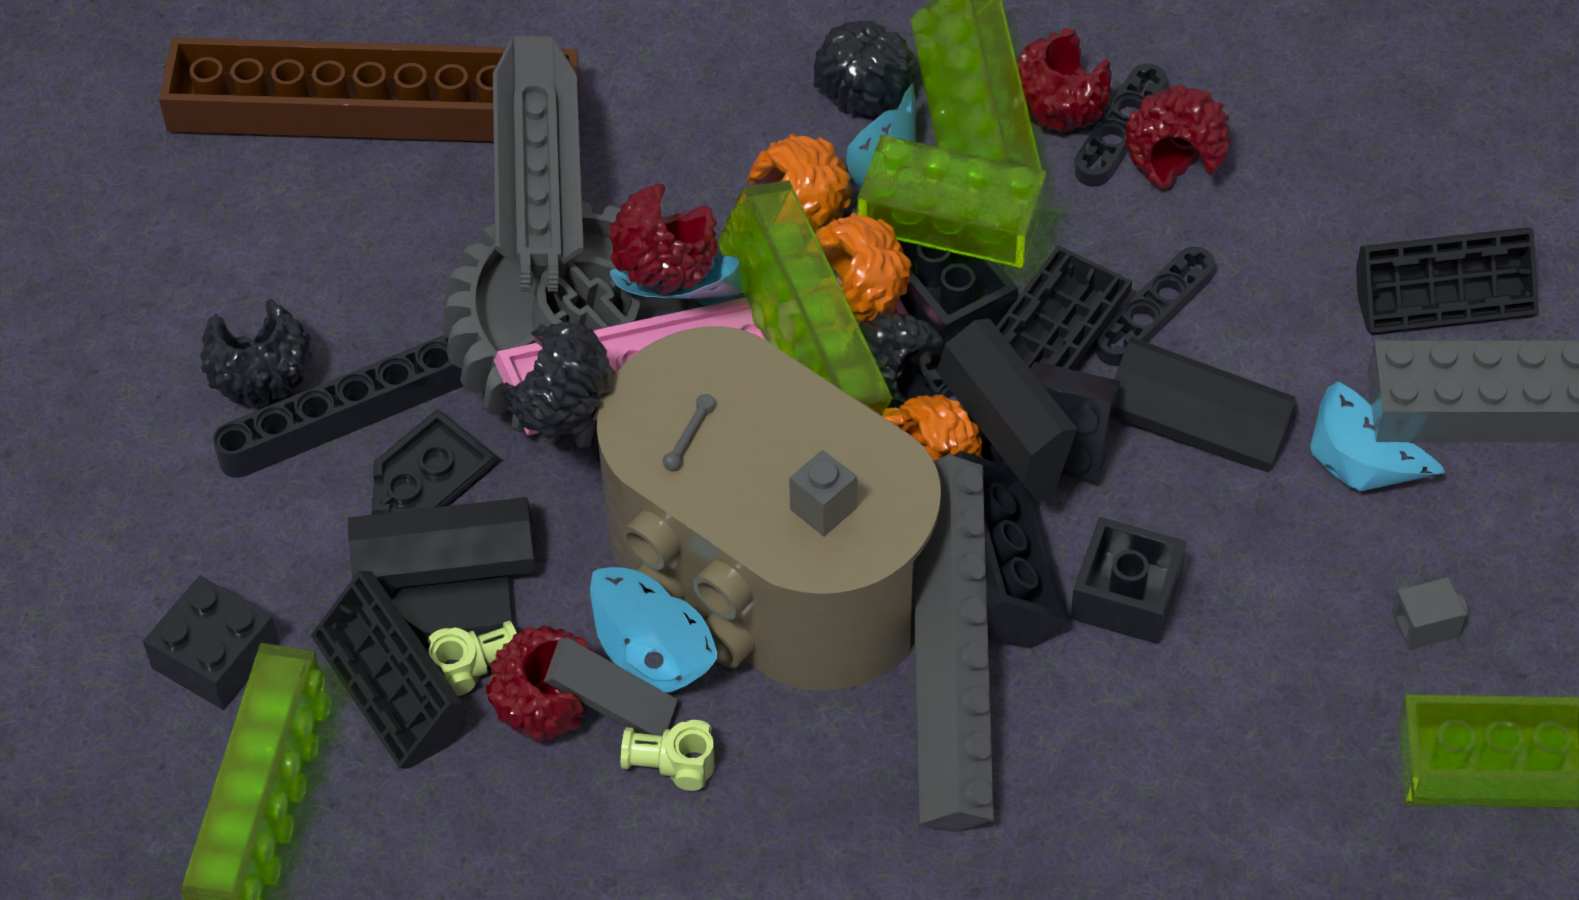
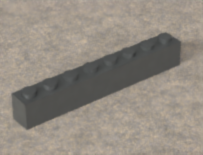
M949 454L933 461L940 479V510L929 541L914 560L919 824L957 832L993 821L983 465Z

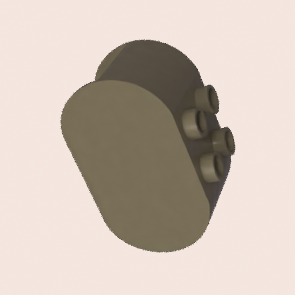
M707 326L679 331L649 344L626 361L612 378L613 386L611 392L608 395L602 396L597 415V435L609 543L618 565L621 568L637 570L651 577L663 586L670 596L682 599L690 604L702 616L709 627L717 650L716 661L728 668H736L745 660L770 679L788 686L808 690H838L877 679L906 659L916 648L914 560L929 541L940 510V479L937 468L927 450L911 435L768 341L745 330L723 326ZM702 394L711 395L715 400L714 411L705 414L680 456V466L676 470L666 469L662 462L663 457L673 451L695 414L697 398ZM822 449L857 476V509L825 537L790 510L789 478ZM639 583L645 593H655L652 589H647L642 583ZM683 612L689 622L696 623L693 619H690L685 612ZM705 636L706 649L711 652V649L708 646L707 638Z

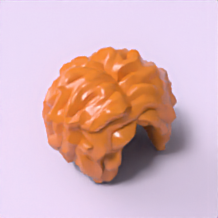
M791 133L789 138L780 140L777 143L772 142L769 148L761 151L754 161L747 178V183L750 185L766 183L781 188L777 196L778 204L767 218V227L778 231L780 236L789 232L792 236L811 238L820 228L827 226L834 220L843 218V211L850 206L853 195L850 181L851 176L846 171V165L842 163V158L836 156L835 147L822 137L815 140L808 136H796L794 133Z
M853 212L850 217L834 220L816 231L811 237L806 250L802 253L803 259L806 262L818 260L826 263L837 272L838 278L842 280V286L827 297L824 306L825 309L833 312L835 317L845 315L847 319L850 318L858 322L870 321L875 318L878 311H883L884 314L893 312L897 306L898 298L907 292V284L910 282L909 268L912 266L911 261L903 253L902 246L896 240L894 228L884 222L883 219L876 221L871 217L859 216L856 212Z
M918 395L916 398L905 401L900 406V409L886 408L880 415L916 439L927 450L933 461L949 454L954 456L960 450L982 458V440L978 432L979 427L971 422L968 412L965 411L959 401L950 400L944 395H935L933 397Z

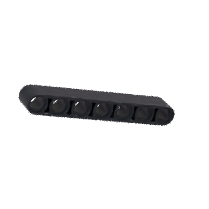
M445 335L439 336L225 423L215 431L213 436V444L220 469L229 477L240 478L248 476L464 387L460 381L462 368L452 365L446 352L448 337Z

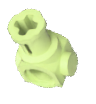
M510 620L503 623V628L480 636H476L473 631L467 633L465 630L456 627L452 629L443 628L429 636V655L457 696H460L474 688L479 676L487 674V666H490V663L496 660V651L498 649L502 650L503 644L509 643L513 639V635L517 633ZM449 660H459L454 664H444Z
M689 720L678 723L672 729H665L663 735L635 733L634 728L626 727L621 746V769H629L631 765L659 768L660 775L670 776L677 787L688 791L699 790L705 787L706 780L713 774L715 769L713 738L711 736L712 727L701 720ZM693 752L702 754L697 758L685 757L686 754Z

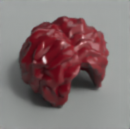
M1064 28L1061 34L1052 32L1047 40L1039 38L1037 41L1029 43L1019 54V60L1014 61L1011 65V85L1018 108L1028 118L1035 119L1037 124L1049 131L1057 130L1060 133H1072L1076 128H1084L1089 124H1096L1099 117L1103 115L1104 108L1110 103L1108 97L1112 92L1110 87L1112 72L1109 68L1111 63L1104 59L1090 74L1086 75L1083 66L1080 64L1082 52L1079 47L1080 39L1076 31L1070 30V28Z
M1179 84L1177 87L1172 86L1169 90L1163 89L1156 94L1147 95L1140 102V108L1133 110L1130 113L1129 121L1126 122L1127 129L1125 135L1127 139L1125 145L1130 151L1128 155L1131 157L1134 165L1137 168H1141L1142 173L1147 174L1148 181L1155 182V185L1160 189L1170 188L1176 182V177L1185 173L1188 167L1195 163L1199 153L1204 160L1206 172L1210 175L1217 172V167L1222 165L1230 149L1229 144L1232 139L1228 135L1230 130L1227 124L1229 114L1223 112V103L1215 102L1211 98L1210 92L1194 88L1187 89L1183 84Z
M655 184L629 196L628 201L621 205V210L617 213L615 222L608 227L611 231L608 238L611 240L613 248L610 259L618 271L629 275L631 283L636 282L638 287L646 285L650 290L667 296L672 292H681L684 288L691 289L694 285L702 283L708 276V272L713 270L718 249L715 238L717 234L713 229L717 221L712 218L711 208L703 205L691 210L688 214L676 213L670 217L662 216L660 204L665 187L664 184Z
M545 625L535 630L533 627L521 630L520 633L513 635V639L509 643L503 644L502 650L498 649L496 651V660L490 663L492 676L486 685L488 701L496 710L498 719L502 723L511 726L512 730L517 731L524 738L532 739L536 743L547 739L553 740L569 731H575L580 726L581 718L585 717L588 712L582 706L578 696L571 692L564 693L544 682L558 640L568 637L594 652L586 638L574 637L572 632L566 634L564 629L555 630Z

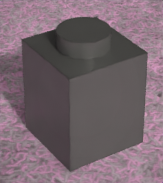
M823 449L789 478L790 510L823 537L857 509V476Z
M1449 577L1397 590L1392 616L1407 649L1412 650L1459 638L1464 620L1468 618V608L1464 596L1460 592H1455Z

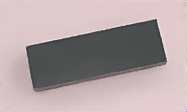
M568 637L558 640L544 680L547 684L564 693L571 692L578 696L580 702L621 725L634 728L636 733L663 735L664 730L669 727L678 700Z

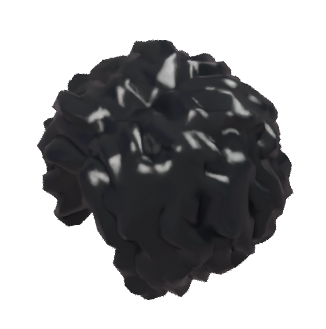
M872 21L846 22L841 26L831 28L829 34L825 36L822 48L816 51V60L813 66V86L820 88L828 98L834 99L833 103L835 106L846 107L849 114L856 110L863 116L865 114L870 117L880 116L888 110H895L897 106L899 107L906 91L912 83L916 82L917 74L913 72V69L916 67L915 56L907 47L906 40L898 32H886L884 26Z
M268 299L265 303L267 317L264 319L263 328L259 330L253 341L248 340L244 336L234 337L227 328L225 320L219 317L218 314H214L207 321L208 325L202 337L204 346L200 354L201 361L203 362L201 370L207 374L210 389L220 390L222 395L229 398L232 402L248 404L252 408L258 405L265 406L270 403L271 398L274 400L289 396L303 382L305 377L303 369L308 365V360L312 357V351L310 350L312 338L302 327L301 323L294 319L293 315L283 308L282 305H277L274 299Z
M878 311L872 320L867 323L860 322L852 332L850 342L844 344L845 352L842 354V359L845 367L842 373L841 384L851 397L879 415L886 408L900 409V406L905 401L916 398L918 395H928L930 397L939 395V393L927 386L926 378L920 374L919 367L911 358L922 347L944 349L946 343L937 330L925 320H917L910 314H894L893 312L884 314L883 311Z
M560 322L551 324L549 327L540 324L538 329L531 332L536 343L542 347V350L538 352V359L534 362V370L527 372L525 380L516 386L507 382L504 383L501 387V394L505 395L504 399L508 401L511 411L524 428L536 430L547 439L571 432L574 435L579 434L591 425L594 415L600 407V398L611 392L613 386L612 378L615 370L609 365L607 350L598 340L593 330L588 329L579 322L573 324Z

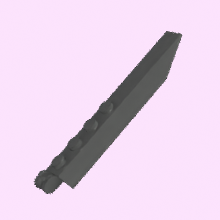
M512 36L493 72L495 250L516 266H520V291L530 292L533 282V272L530 266H547L545 274L547 291L558 292V267H561L583 252L577 75L554 37Z

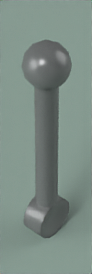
M702 394L697 398L695 414L673 451L663 457L662 462L666 469L676 470L680 466V456L705 414L714 411L715 400L711 395Z

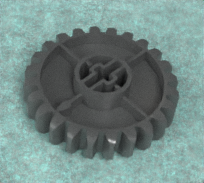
M582 201L583 252L561 267H558V292L547 291V286L545 285L547 266H530L533 272L530 292L520 291V266H516L495 250V224H490L483 229L480 243L468 244L461 253L459 268L454 269L450 274L446 291V303L442 318V329L444 335L448 337L446 352L450 363L462 368L460 381L466 391L473 393L485 391L482 408L490 415H500L507 410L511 411L508 401L504 399L505 395L501 394V387L504 383L494 363L497 352L536 343L531 332L538 329L540 324L549 327L551 324L560 322L571 324L579 322L588 329L597 330L708 306L700 304L697 299L641 296L624 291L614 283L610 276V270L616 267L610 259L613 248L612 242L608 238L611 233L608 227L615 222L616 215L620 212L621 207L609 205L605 208L602 215L593 214L590 203ZM624 280L627 286H630L632 284ZM513 414L511 428L520 433L525 432L524 427ZM593 420L588 428L574 435L575 444L579 448L592 449L597 435V420ZM542 434L544 442L554 445L560 442L563 434H559L551 439H547Z

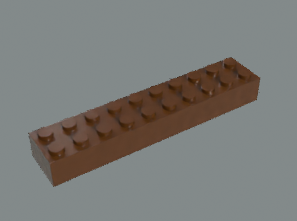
M172 37L159 102L167 132L494 141L493 72L506 47ZM561 49L577 75L579 105L581 74L578 49Z

